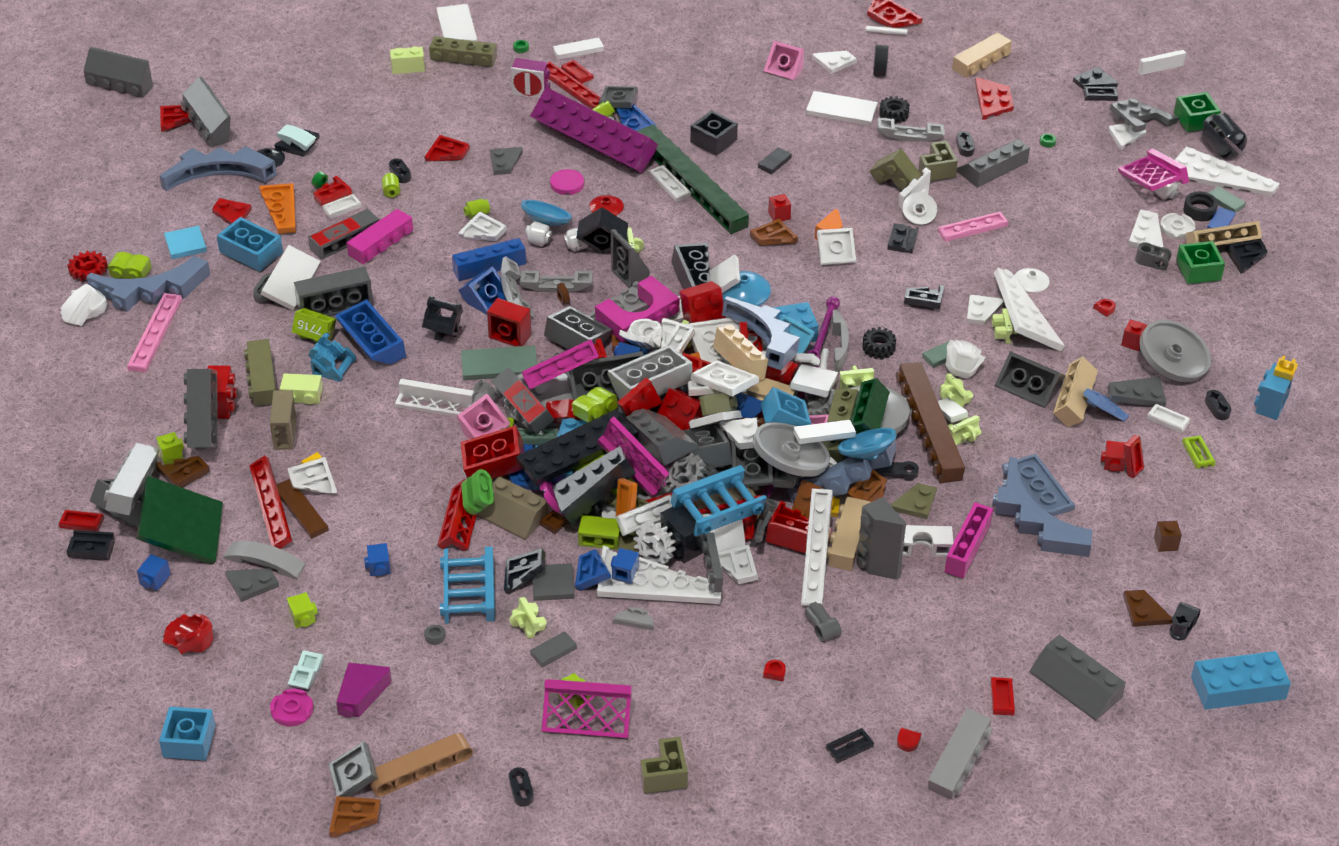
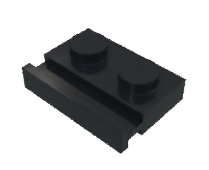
M894 223L887 250L904 253L906 251L913 254L919 227L914 229L908 225Z
M74 530L73 537H71L66 551L67 556L108 560L113 545L112 542L115 539L114 532Z

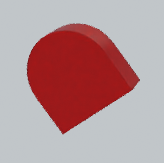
M1101 299L1093 305V309L1106 317L1114 313L1116 307L1114 301L1110 299Z
M776 659L768 661L764 668L763 678L784 682L786 665Z
M901 727L897 736V746L906 752L916 750L922 733Z

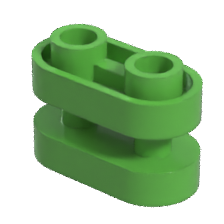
M482 469L476 471L472 477H468L462 482L463 506L471 515L478 514L483 508L492 504L494 500L491 476Z

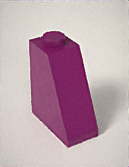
M348 662L336 701L338 715L347 718L360 717L391 684L390 667Z

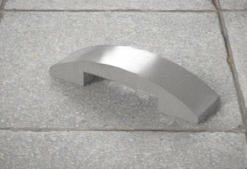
M877 119L878 131L893 139L929 142L944 138L943 124L927 123L926 128L895 125L894 119Z
M505 256L501 266V282L505 297L508 302L530 308L531 319H533L534 315L531 305L521 298L516 282L521 277L518 264Z
M522 270L520 285L539 292L557 293V284L564 283L570 293L592 286L593 271H575V276H540L539 271Z
M833 310L832 335L840 336V348L834 349V371L839 373L847 359L849 332L843 317L837 310Z
M251 541L233 542L223 556V559L240 564L246 560L278 570L279 575L297 579L306 566L302 560L284 550Z

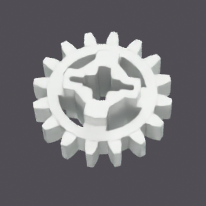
M650 522L641 526V529L636 531L638 536L634 537V540L637 542L634 548L639 549V555L642 554L644 559L660 564L669 562V559L674 556L672 552L676 550L672 546L676 541L670 538L673 533L666 532L667 526L661 528L660 522L657 524Z

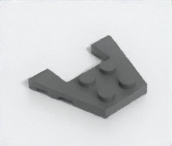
M1133 98L1111 103L1109 108L1119 119H1125L1124 123L1127 126L1131 125V130L1134 132L1145 130L1147 124L1142 122L1144 120L1155 118L1166 125L1177 124L1179 117L1141 103Z

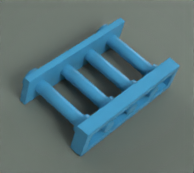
M741 465L673 489L670 503L674 509L685 506L696 520L693 533L695 537L707 534L712 530L746 517L758 515L764 511L767 498L765 495L754 498L742 483L745 469ZM736 487L747 502L738 505L726 489ZM719 493L730 508L720 511L710 498V495ZM699 499L703 500L712 512V515L703 517L692 502Z
M485 547V555H481L479 558L449 559L448 549H444V557H440V569H444V603H440V616H444L445 623H449V613L482 612V614H486L487 622L495 621L493 547ZM449 567H485V570L481 571V573L449 574ZM481 581L485 583V586H481V588L449 589V582ZM482 596V598L486 599L482 604L449 605V598Z

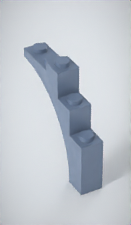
M244 146L234 154L218 147L208 155L191 148L180 156L181 161L159 175L162 189L168 191L187 181L213 175H240L265 183L274 177L277 172L274 160L247 146Z
M193 256L172 270L150 277L115 279L90 273L86 278L88 285L101 292L107 299H111L116 309L128 312L140 300L156 306L164 293L181 295L182 299H184L210 275L208 261Z
M728 296L725 298L722 316L737 322H747V327L763 339L767 345L765 355L768 358L767 366L782 370L797 354L800 337L789 334L790 323L779 320L781 310L766 305L759 307Z
M895 440L887 450L879 454L875 459L867 460L866 458L855 459L848 457L827 468L820 475L800 478L794 488H787L791 502L795 501L802 480L812 482L823 489L832 490V496L846 494L850 483L869 480L873 469L891 466L897 448Z
M1009 457L1008 465L1004 464L1003 476H1007V479H1003L1002 487H998V493L993 494L992 505L996 506L995 514L1015 516V524H1018V533L1038 535L1037 543H1041L1040 551L1089 557L1092 546V529L1077 527L1061 521L1037 505L1021 482L1017 458Z

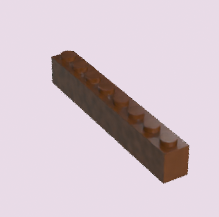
M922 362L900 364L899 371L896 372V381L900 384L901 393L905 396L909 407L912 409V421L916 423L917 433L922 438V446L926 448L928 461L932 463L934 475L937 476L939 483L962 481L965 471L964 463Z

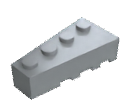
M966 709L928 779V789L952 800L956 794L959 795L961 793L965 778L971 774L976 760L980 757L993 731L991 718L971 709Z

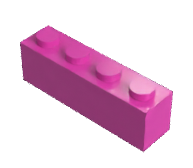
M399 209L394 210L347 242L348 256L361 264L372 260L376 255L385 251L389 246L397 243L401 238L413 231L412 217Z
M974 502L947 554L944 572L964 579L991 526L993 508Z

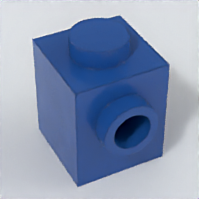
M387 543L367 545L368 557H364L365 569L370 570V576L391 574Z
M620 548L617 555H613L611 560L612 579L631 584L639 568V553Z
M151 554L137 570L139 584L144 588H150L155 591L171 575L168 561Z

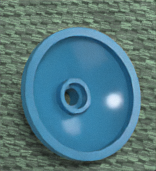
M523 200L521 202L522 210L533 221L548 226H559L567 224L572 219V215L568 211L553 204L537 200Z
M741 270L739 271L740 282L722 293L723 302L728 296L760 306L769 299L771 287L769 282L760 274Z
M877 428L858 433L855 437L847 438L838 446L839 452L844 456L855 459H875L894 442L897 436L896 431L892 428Z

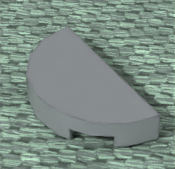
M629 607L626 611L618 612L613 618V623L654 630V620L647 614L646 610L638 607Z

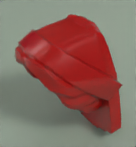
M792 361L782 370L767 366L765 378L788 385L793 380L794 373H797L799 366Z
M182 614L174 621H171L165 628L163 644L178 649L181 655L186 652L202 653L210 647L214 639L213 625L204 614H194L193 616Z

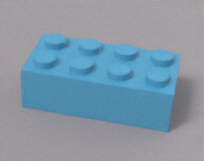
M1276 651L1195 661L1191 674L1204 710L1285 700L1291 686V682Z

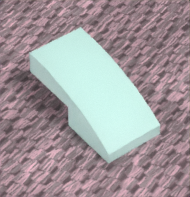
M287 124L276 135L289 145L295 143L304 151L316 139L310 133Z
M303 650L298 665H294L288 686L309 690L323 663V654Z

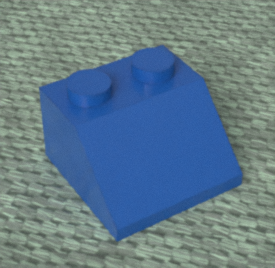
M493 266L482 271L458 289L468 305L486 315L488 309L497 298L507 301L503 292L501 278Z

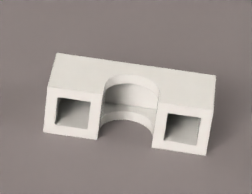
M906 525L903 556H911L912 548L915 545L921 544L930 548L932 557H947L953 545L952 526Z

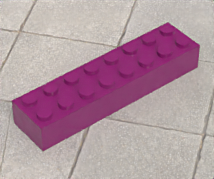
M545 87L530 114V117L537 122L641 174L644 172L658 146L651 138Z

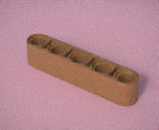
M462 733L452 734L375 767L378 779L369 785L375 796H385L468 760L472 756L473 750Z

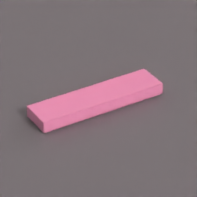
M1001 212L938 227V233L947 242L1008 226V221Z

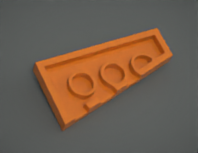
M294 184L259 186L260 194L278 234L295 233Z

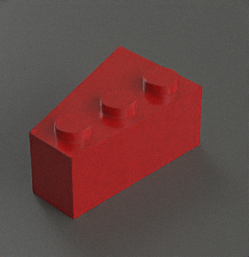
M780 501L768 522L766 542L806 553L809 519L801 515L800 510L795 509L793 511L786 507L785 502ZM829 527L828 546L830 544L831 527Z

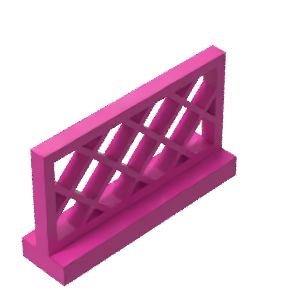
M1153 148L1147 150L1146 157L1118 168L1120 174L1150 191L1157 190L1176 181L1182 184L1189 182L1187 166Z
M590 339L522 371L523 377L520 380L526 383L529 389H532L599 357Z
M615 417L611 418L603 436L598 439L597 443L607 453L621 446L631 459L636 474L631 478L653 498L666 486L665 481L670 473Z
M545 679L542 731L628 738L633 685ZM549 693H558L564 701L554 708L549 702ZM563 694H570V695H569L567 698H565V696H564ZM574 694L580 695L585 701L577 710L568 701ZM584 695H590V696H592V697H590V698L587 700ZM596 696H601L607 704L597 712L590 701ZM606 697H614V698H613L612 700L608 701ZM617 698H626V708L618 713L611 703ZM566 702L574 712L564 720L556 710ZM586 704L595 712L587 721L578 713ZM548 706L552 709L550 713H548ZM607 706H610L617 714L609 723L599 714ZM624 712H625V720H624V718L621 716ZM553 713L562 721L556 728L547 727V718ZM575 714L584 723L578 729H572L567 724V721ZM596 716L605 724L599 731H593L588 725ZM618 717L625 724L624 733L614 732L609 726ZM564 724L568 729L560 727ZM584 726H586L589 730H581V729H582ZM608 728L611 732H604L603 730Z

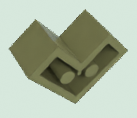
M947 140L930 143L929 154L920 155L918 171L921 173V177L923 176L922 170L925 168L931 171L930 181L956 177L958 160Z
M902 148L878 159L869 170L879 184L892 179L900 191H903L914 179L918 180L921 176V173Z
M681 737L659 739V757L640 760V777L643 793L687 788L688 770Z

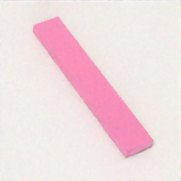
M163 294L127 365L128 370L146 373L182 301L181 295Z

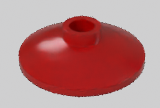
M601 195L590 202L589 208L593 213L603 207L617 216L623 211L624 204L616 196Z

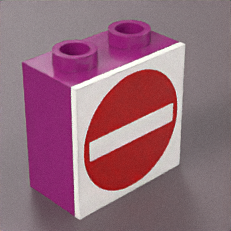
M515 58L511 67L512 94L540 98L545 87L550 89V82H548L550 69H548V63Z

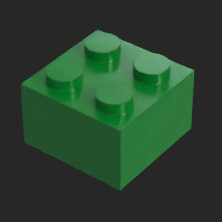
M1208 92L1177 96L1173 113L1179 117V121L1185 130L1191 132L1203 130V122L1212 114H1221V110Z
M1214 241L1179 245L1176 262L1187 284L1222 280L1225 262Z

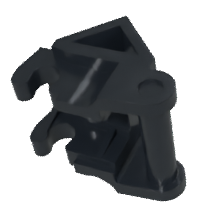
M429 296L422 327L436 332L434 340H441L445 334L456 337L461 330L459 323L463 313L462 305L459 303H448ZM441 308L453 311L451 317L442 316Z

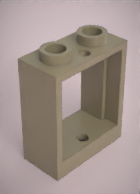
M293 390L273 391L270 428L274 450H293L297 416Z

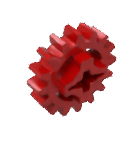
M86 250L84 254L79 252V256L73 255V259H69L67 267L69 275L73 276L74 280L79 278V281L82 282L84 279L87 281L86 277L90 273L103 276L102 273L107 272L108 264L106 257L102 256L101 252L96 254V251L90 253Z

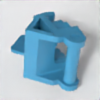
M325 333L315 346L309 350L308 356L311 358L312 374L321 375V377L327 379L332 378L334 381L340 382L351 363L355 362L356 356L348 347H343L335 340L333 342L327 339L329 334ZM336 358L344 360L338 369L334 366Z

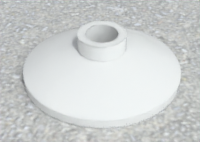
M916 192L906 197L902 210L909 222L916 225H925L935 218L937 205L930 195ZM916 209H920L922 212L918 213Z
M1026 268L1019 270L1014 275L1026 292H1041L1049 286L1048 276L1038 269Z

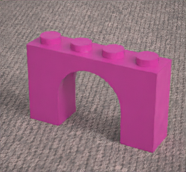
M651 275L638 282V297L650 306L649 309L642 312H628L620 308L611 299H607L595 306V320L613 329L612 334L624 343L627 340L619 335L620 330L627 332L630 325L638 319H650L661 323L663 318L667 319L679 312L680 298Z

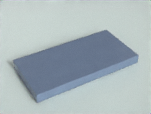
M1037 454L1017 459L1021 482L1037 505L1052 516L1075 510V504Z

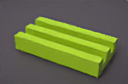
M1201 435L1183 438L1182 443L1196 469H1200L1201 466L1207 468L1208 465L1211 467L1215 466L1216 462ZM1200 448L1202 449L1207 460H1205L1203 455L1201 454Z

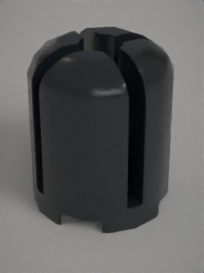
M1223 112L1224 114L1210 115L1203 122L1202 137L1220 157L1225 159L1235 158L1239 154L1225 137L1243 151L1247 144L1246 134L1229 114Z

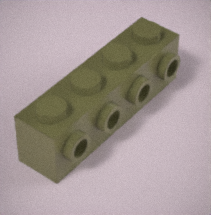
M434 36L429 47L430 60L493 67L497 58V43Z
M269 339L247 341L244 357L245 361L249 360V362H245L246 373H250L247 375L248 386H252L248 388L249 399L254 400V406L272 404L273 391H276Z
M835 389L827 423L851 421L859 393L858 389ZM845 439L822 441L830 457L835 462H841L847 458L838 449L839 444Z

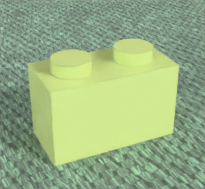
M423 47L390 49L392 74L425 72Z
M283 374L280 390H293L295 403L319 404L323 390L321 375Z

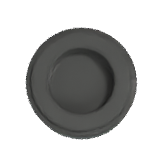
M440 625L427 627L424 631L426 642L431 645L442 643L446 637L445 629Z

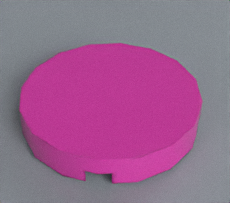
M559 170L550 178L551 189L561 195H565V193H570V195L576 194L584 187V177L575 170Z
M548 480L540 484V490L544 489L545 493L543 495L545 500L554 511L559 513L561 510L552 488L555 484Z
M287 689L282 691V694L279 696L276 695L270 703L271 716L280 725L287 727L298 726L305 723L313 713V700L303 690Z

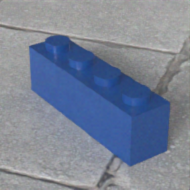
M520 238L454 254L452 255L453 272L458 281L474 278L492 266L498 272L501 271L502 261L505 256L516 262L518 266L525 265L526 249Z

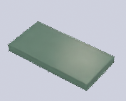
M535 345L461 350L463 381L496 378L508 367L517 376L522 371L537 365Z

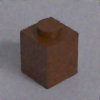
M1157 521L1154 540L1158 552L1178 551L1182 537L1178 521Z

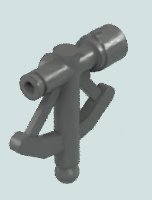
M766 500L764 511L759 515L754 525L755 535L750 541L749 546L753 547L757 542H762L765 527H768L769 518L777 507V503L774 500Z

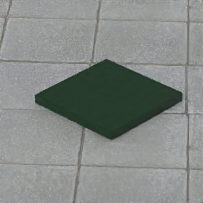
M148 476L145 480L136 539L213 565L217 555L223 502Z

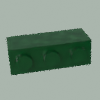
M878 378L861 382L851 418L856 434L881 427L890 391Z

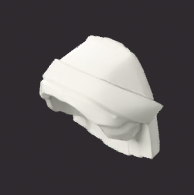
M85 284L78 290H71V296L62 305L60 313L62 314L63 321L75 326H82L86 319L95 318L104 313L108 302L101 292Z
M638 319L630 325L627 332L620 330L619 335L640 348H660L662 326L657 321Z
M950 340L947 345L946 367L954 376H959L963 379L973 376L986 358L981 355V349L967 341Z

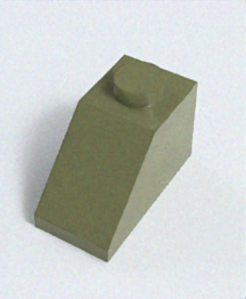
M720 393L699 397L703 416L737 411L738 401L736 396Z

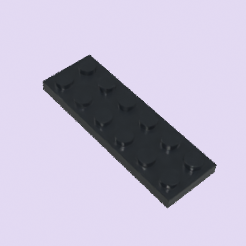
M615 409L516 456L517 463L538 486L606 453L597 441L603 436L611 418L615 417L635 438H638V431Z

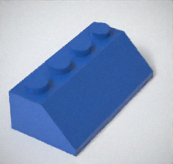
M368 300L335 315L338 322L371 360L391 365L406 357L403 340Z

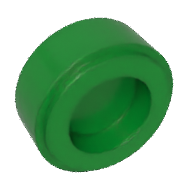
M517 40L513 43V50L516 53H525L529 50V43L525 40Z
M1050 133L1042 134L1039 144L1046 148L1054 147L1056 145V137Z
M322 171L317 172L312 179V186L320 189L327 183L328 175Z

